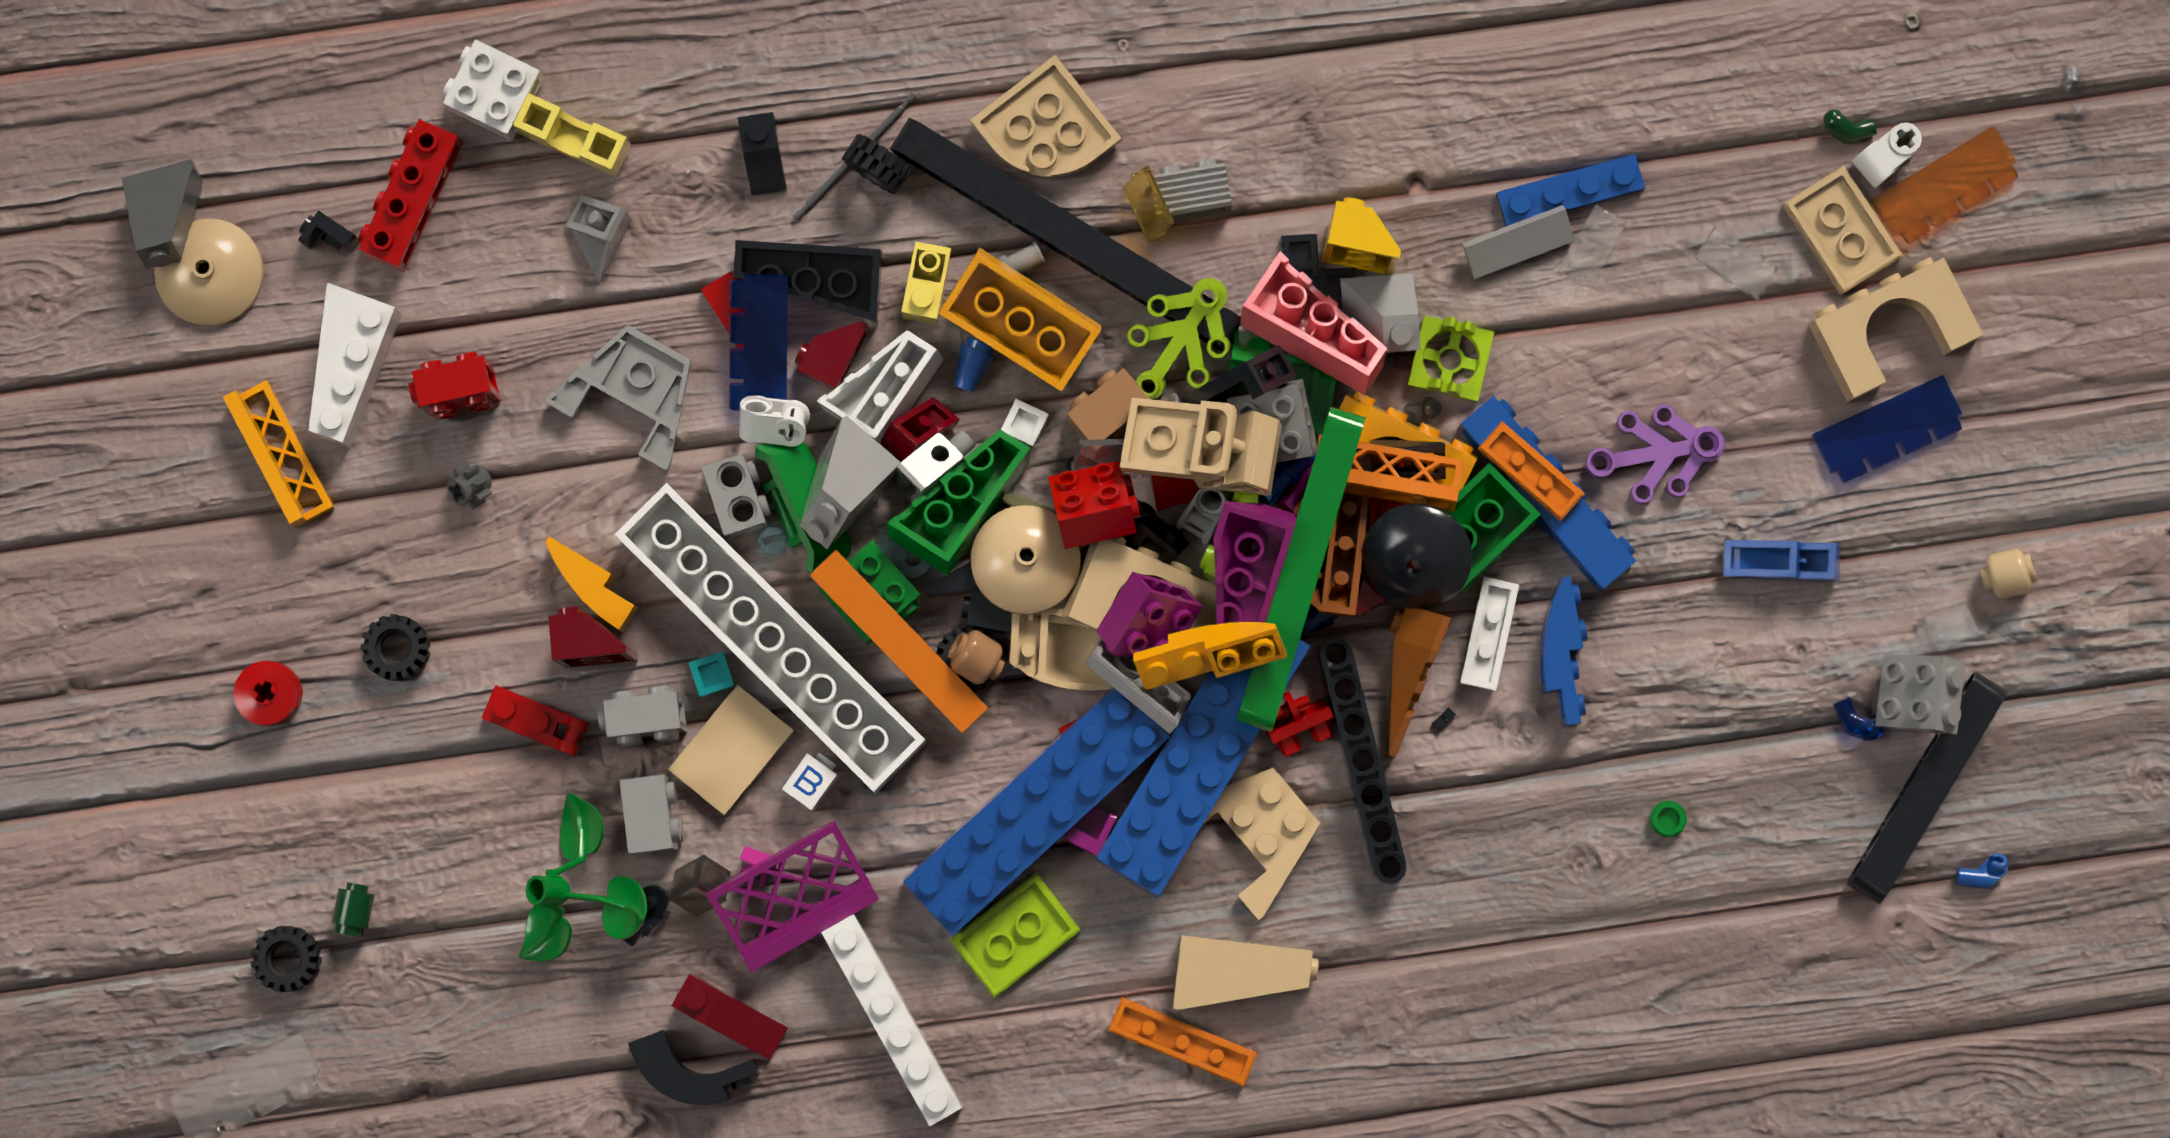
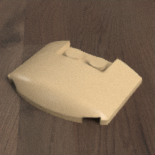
M1122 586V587L1119 589V591L1117 592L1116 597L1118 596V594H1119V592L1121 591V589L1123 588V586ZM1070 593L1058 605L1047 611L1029 615L1012 613L1008 664L1015 669H1020L1034 680L1058 688L1077 691H1101L1112 688L1109 683L1085 664L1099 635L1096 632L1060 618Z

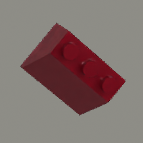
M579 607L557 609L558 615L548 616L552 660L565 668L638 661V655L635 651L601 623L588 615V613L584 612V610H580Z

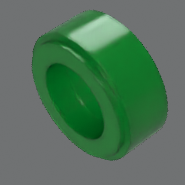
M1663 801L1656 804L1649 814L1651 829L1661 837L1668 838L1680 834L1687 823L1685 810L1674 801Z

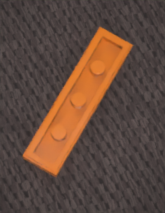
M1123 997L1120 999L1108 1029L1109 1032L1243 1087L1257 1055V1052Z

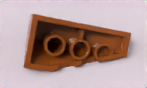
M1404 608L1403 613L1396 611L1389 628V632L1394 633V637L1391 642L1386 757L1394 759L1398 754L1414 713L1413 707L1422 694L1427 679L1426 673L1428 668L1430 669L1432 664H1434L1450 623V617L1419 608Z

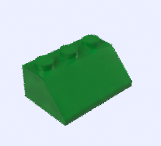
M1490 463L1459 491L1455 512L1446 511L1464 528L1472 548L1471 571L1465 585L1458 594L1462 596L1540 520L1541 514Z

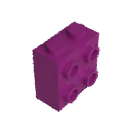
M1132 571L1098 626L1096 633L1106 643L1104 647L1112 655L1123 658L1124 655L1133 657V654L1168 643V634L1190 629L1203 606L1185 586Z

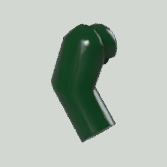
M1835 109L1828 111L1823 117L1825 130L1842 143L1849 144L1877 135L1876 125L1872 118L1853 123L1842 115L1839 110Z

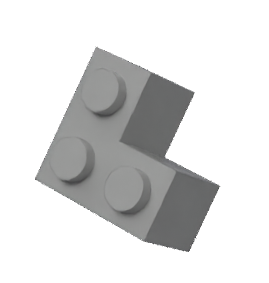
M664 774L620 780L628 854L637 856L679 850V842H684L685 839L683 822L678 818L676 819L675 814L671 811V804H677L675 783L668 782V776Z

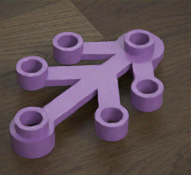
M1662 404L1654 409L1652 420L1659 427L1669 426L1686 439L1685 441L1673 443L1640 421L1635 412L1625 411L1617 418V428L1622 433L1634 434L1651 447L1614 454L1606 448H1597L1587 456L1585 467L1591 476L1604 478L1610 475L1614 468L1655 461L1642 481L1636 483L1630 492L1631 498L1635 503L1645 504L1652 499L1653 489L1674 458L1690 455L1680 473L1672 476L1666 483L1667 493L1671 497L1679 498L1688 492L1689 482L1703 462H1712L1722 455L1725 448V440L1722 433L1711 426L1695 428L1676 415L1671 406ZM1658 411H1668L1670 415L1669 421H1660L1657 417ZM1624 416L1633 418V428H1625L1623 426L1622 418ZM1703 438L1709 439L1712 442V449L1709 451L1701 449L1700 440ZM1595 458L1605 460L1606 467L1604 470L1595 469L1593 466ZM1672 481H1681L1684 485L1683 491L1680 493L1674 492L1671 487ZM1642 486L1648 490V497L1646 499L1637 497V487Z

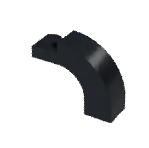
M666 1030L658 1031L628 1043L633 1059L644 1078L665 1096L686 1104L711 1105L730 1100L726 1085L731 1084L733 1090L754 1083L752 1075L760 1073L755 1059L714 1074L694 1072L684 1066L677 1058Z

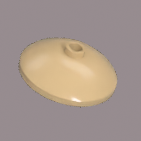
M200 219L191 223L182 258L171 261L165 266L155 267L154 275L156 288L162 301L176 316L186 322L199 326H219L239 318L254 304L262 287L264 267L257 245L241 228L219 219ZM204 262L209 263V271L205 274H199V265Z
M1036 506L1010 507L992 516L977 533L971 551L972 574L981 593L998 608L1015 614H1037L1058 605L1074 587L1080 570L1079 547L1064 549L1057 515ZM1030 550L1034 557L1031 561H1023L1019 556L1020 552Z

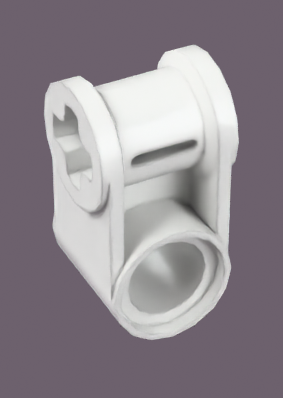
M1900 123L1878 141L1870 144L1851 162L1875 189L1895 173L1899 166L1917 151L1922 141L1921 133L1913 124ZM1908 137L1910 141L1907 146L1904 145L1901 148L1897 146L1896 142L1899 138Z
M763 396L745 397L740 402L739 437L753 444L767 443L788 447L797 446L805 439V426L809 422L810 411L804 403L797 400L772 399ZM794 409V415L793 417H791V410ZM790 430H794L792 437H789Z

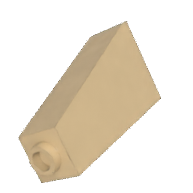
M1181 935L1172 1009L1181 1010L1309 988L1310 980H1317L1319 959L1312 958L1313 951Z

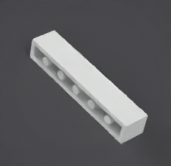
M853 914L821 932L928 1125L931 1126L961 1109L963 1106L857 916Z

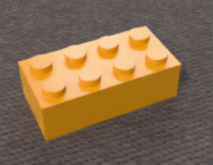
M980 247L939 311V314L1061 392L1097 338L1102 326Z

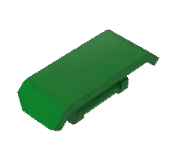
M802 442L793 447L767 443L755 446V457L767 463L774 478L763 485L765 493L769 494L788 536L787 541L790 548L804 545L808 553L806 570L811 573L835 549L846 559L851 552V539L847 530L826 549L819 542L813 540L800 526L817 467L808 445Z

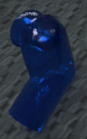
M1850 697L1833 704L1843 729L1849 736L1864 741H1874L1883 734L1884 728L1875 726V717L1870 719L1857 715Z

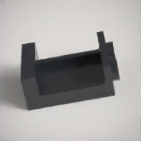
M1278 345L1240 364L1180 399L1182 403L1199 405L1201 400L1228 403L1227 398L1229 396L1227 391L1243 382L1252 400L1293 380L1297 376L1281 346Z

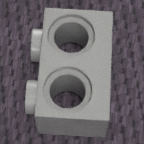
M742 453L701 467L723 535L726 539L768 526L765 517L771 515V511L765 494L761 496L757 494L754 483L760 481L754 460L747 462ZM732 469L739 470L742 473L741 483L736 487L725 486L723 483L725 473ZM743 503L752 505L754 512L748 521L740 522L735 519L734 512L737 506Z

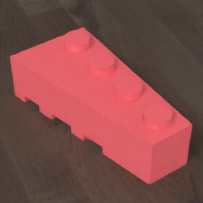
M1281 252L1277 254L1242 308L1240 326L1276 346L1280 345L1286 352L1363 395L1367 393L1382 370L1387 348L1354 318L1350 319L1338 308L1339 304L1329 295L1326 297L1312 285V280L1305 273H1299L1289 264V259Z

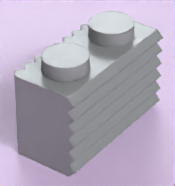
M1207 159L1196 162L1195 168L1181 170L1180 165H1172L1160 168V174L1153 175L1160 222L1164 223L1231 211L1232 201L1225 163L1216 164L1215 159Z

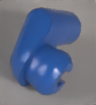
M1994 853L1977 870L1958 867L1955 883L1960 886L1990 889L2008 872V859L2001 853Z

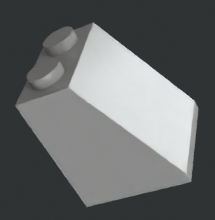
M848 416L842 418L819 456L800 526L807 534L826 549L879 499L896 472L897 465L901 463Z

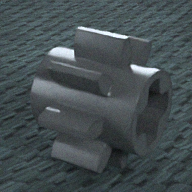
M464 462L455 467L453 473L447 476L449 480L447 484L448 495L458 505L464 506L469 503L470 507L475 509L485 503V498L492 494L490 490L492 486L490 474L482 466L476 464L470 468L469 464Z

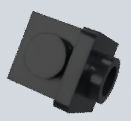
M319 210L314 217L312 215L308 216L299 229L301 236L298 241L308 249L313 247L322 233L324 235L321 239L338 251L344 246L353 252L358 244V237Z

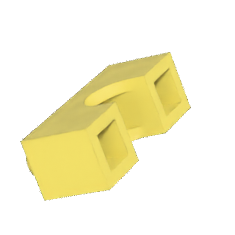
M530 93L527 94L513 123L518 134L615 178L631 147L626 136L597 123L590 125L565 113L561 107Z

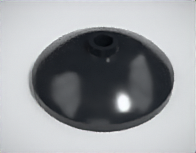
M1410 503L1386 511L1371 525L1363 543L1362 564L1369 583L1384 599L1403 608L1429 609L1448 602L1461 591L1471 571L1472 548L1464 528L1449 513L1432 505ZM1410 561H1417L1420 563L1421 568L1417 570L1411 569L1408 563Z

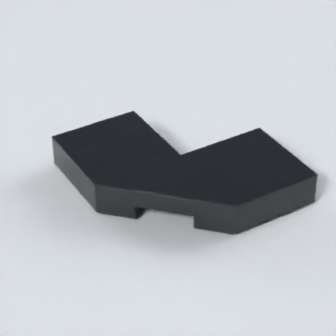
M1317 234L1281 236V253L1289 259V264L1299 273H1305L1312 280V285L1326 297L1329 295L1339 306H1342L1340 278L1356 277L1355 267L1319 269Z

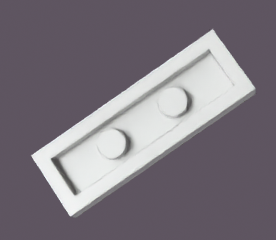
M1489 577L1482 578L1459 684L1496 691L1519 584Z

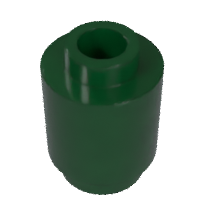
M347 882L346 889L338 888L332 923H335V933L363 937L364 928L368 929L375 896V894L368 893L369 886Z

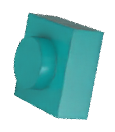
M724 651L688 662L700 698L735 687Z

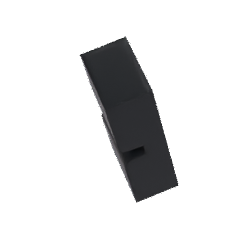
M1448 707L1432 724L1440 731L1456 714Z

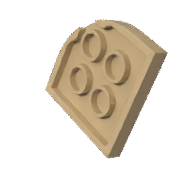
M1056 55L970 120V123L991 150L1004 163L1021 173L1042 178H1056L1077 173L1094 163L1122 141L1119 134Z

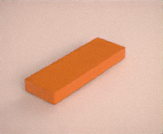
M1503 421L1477 449L1559 522L1585 494Z

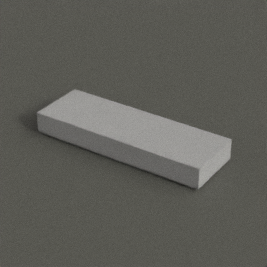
M1561 205L1464 242L1462 246L1470 273L1476 279L1574 242L1575 239L1567 211Z

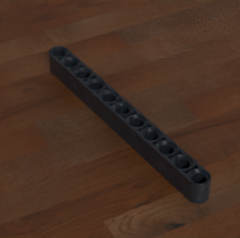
M908 118L890 147V150L901 159L1146 307L1149 299L1158 294L1167 297L1192 292L1193 287L912 118ZM1205 294L1202 295L1205 302L1212 303L1214 301ZM1156 299L1153 302V308L1157 312H1163L1165 304L1162 300ZM1224 306L1220 310L1225 337L1231 342L1240 327L1241 317ZM1193 307L1171 309L1163 317L1171 322L1183 320ZM1205 316L1197 328L1199 338L1208 343L1211 336ZM1215 340L1213 342L1214 348L1220 351L1225 350V345L1222 341Z

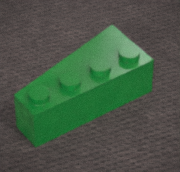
M999 429L970 453L952 472H947L940 478L939 483L927 493L921 494L903 513L892 518L887 523V538L948 576L974 541L981 527L989 520L1002 502L1004 495L1010 491L1028 466L1030 448Z

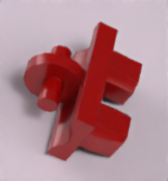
M1287 691L1283 694L1285 704L1279 707L1272 732L1265 731L1272 743H1276L1286 757L1302 749L1296 734L1306 729H1309L1315 742H1321L1332 737L1333 732L1329 719L1334 717L1323 699L1311 704L1307 695L1294 700L1290 691Z

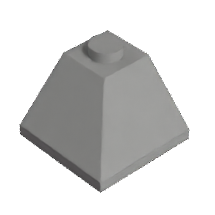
M1413 273L1340 278L1342 312L1350 319L1354 318L1387 348V352L1420 350L1419 316Z

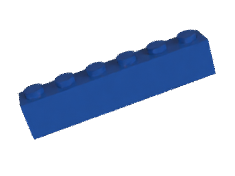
M1493 395L1458 426V430L1477 450L1503 421L1560 472L1564 470L1552 454L1546 456L1537 445L1540 441L1534 432L1527 426L1522 429L1513 417L1516 416V413L1504 399L1498 401ZM1477 450L1488 464L1490 463L1541 514L1540 525L1598 592H1601L1636 562L1632 556L1635 553L1633 547L1624 537L1620 536L1617 539L1608 527L1611 526V523L1604 513L1599 509L1593 511L1584 501L1587 498L1586 493L1559 522ZM1573 481V483L1584 492V490L1575 481Z

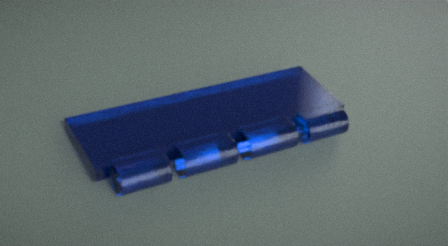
M744 274V280L730 281V307L744 308V312H731L729 323V342L744 344V347L729 349V378H744L743 383L734 382L729 384V409L740 411L741 400L748 396H763L787 400L788 275Z
M1941 375L1812 434V437L1830 473L1832 474L1837 471L1841 481L1846 483L1867 473L1863 462L1865 458L1872 470H1875L1900 458L1895 446L1898 443L1903 453L1908 455L1933 443L1928 432L1929 429H1932L1937 440L1962 430L1961 423L1957 417L1962 414V411L1944 376Z

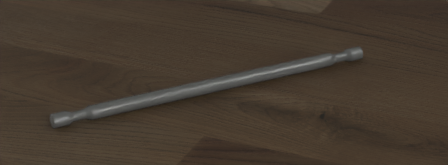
M911 92L902 105L898 106L869 138L875 141L904 111L905 107L917 97ZM843 163L793 217L798 221L804 212L811 208L850 166Z

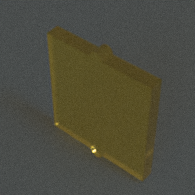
M1146 166L1139 172L1131 174V179L1123 186V189L1147 242L1151 243L1157 238L1166 236V230L1175 222L1150 167Z

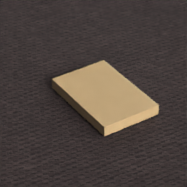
M1842 166L1782 205L1840 295L1903 256L1845 166Z
M737 684L668 770L725 816L789 739L794 730Z

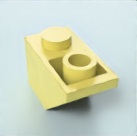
M915 241L901 310L903 319L939 325V311L943 305L951 248Z

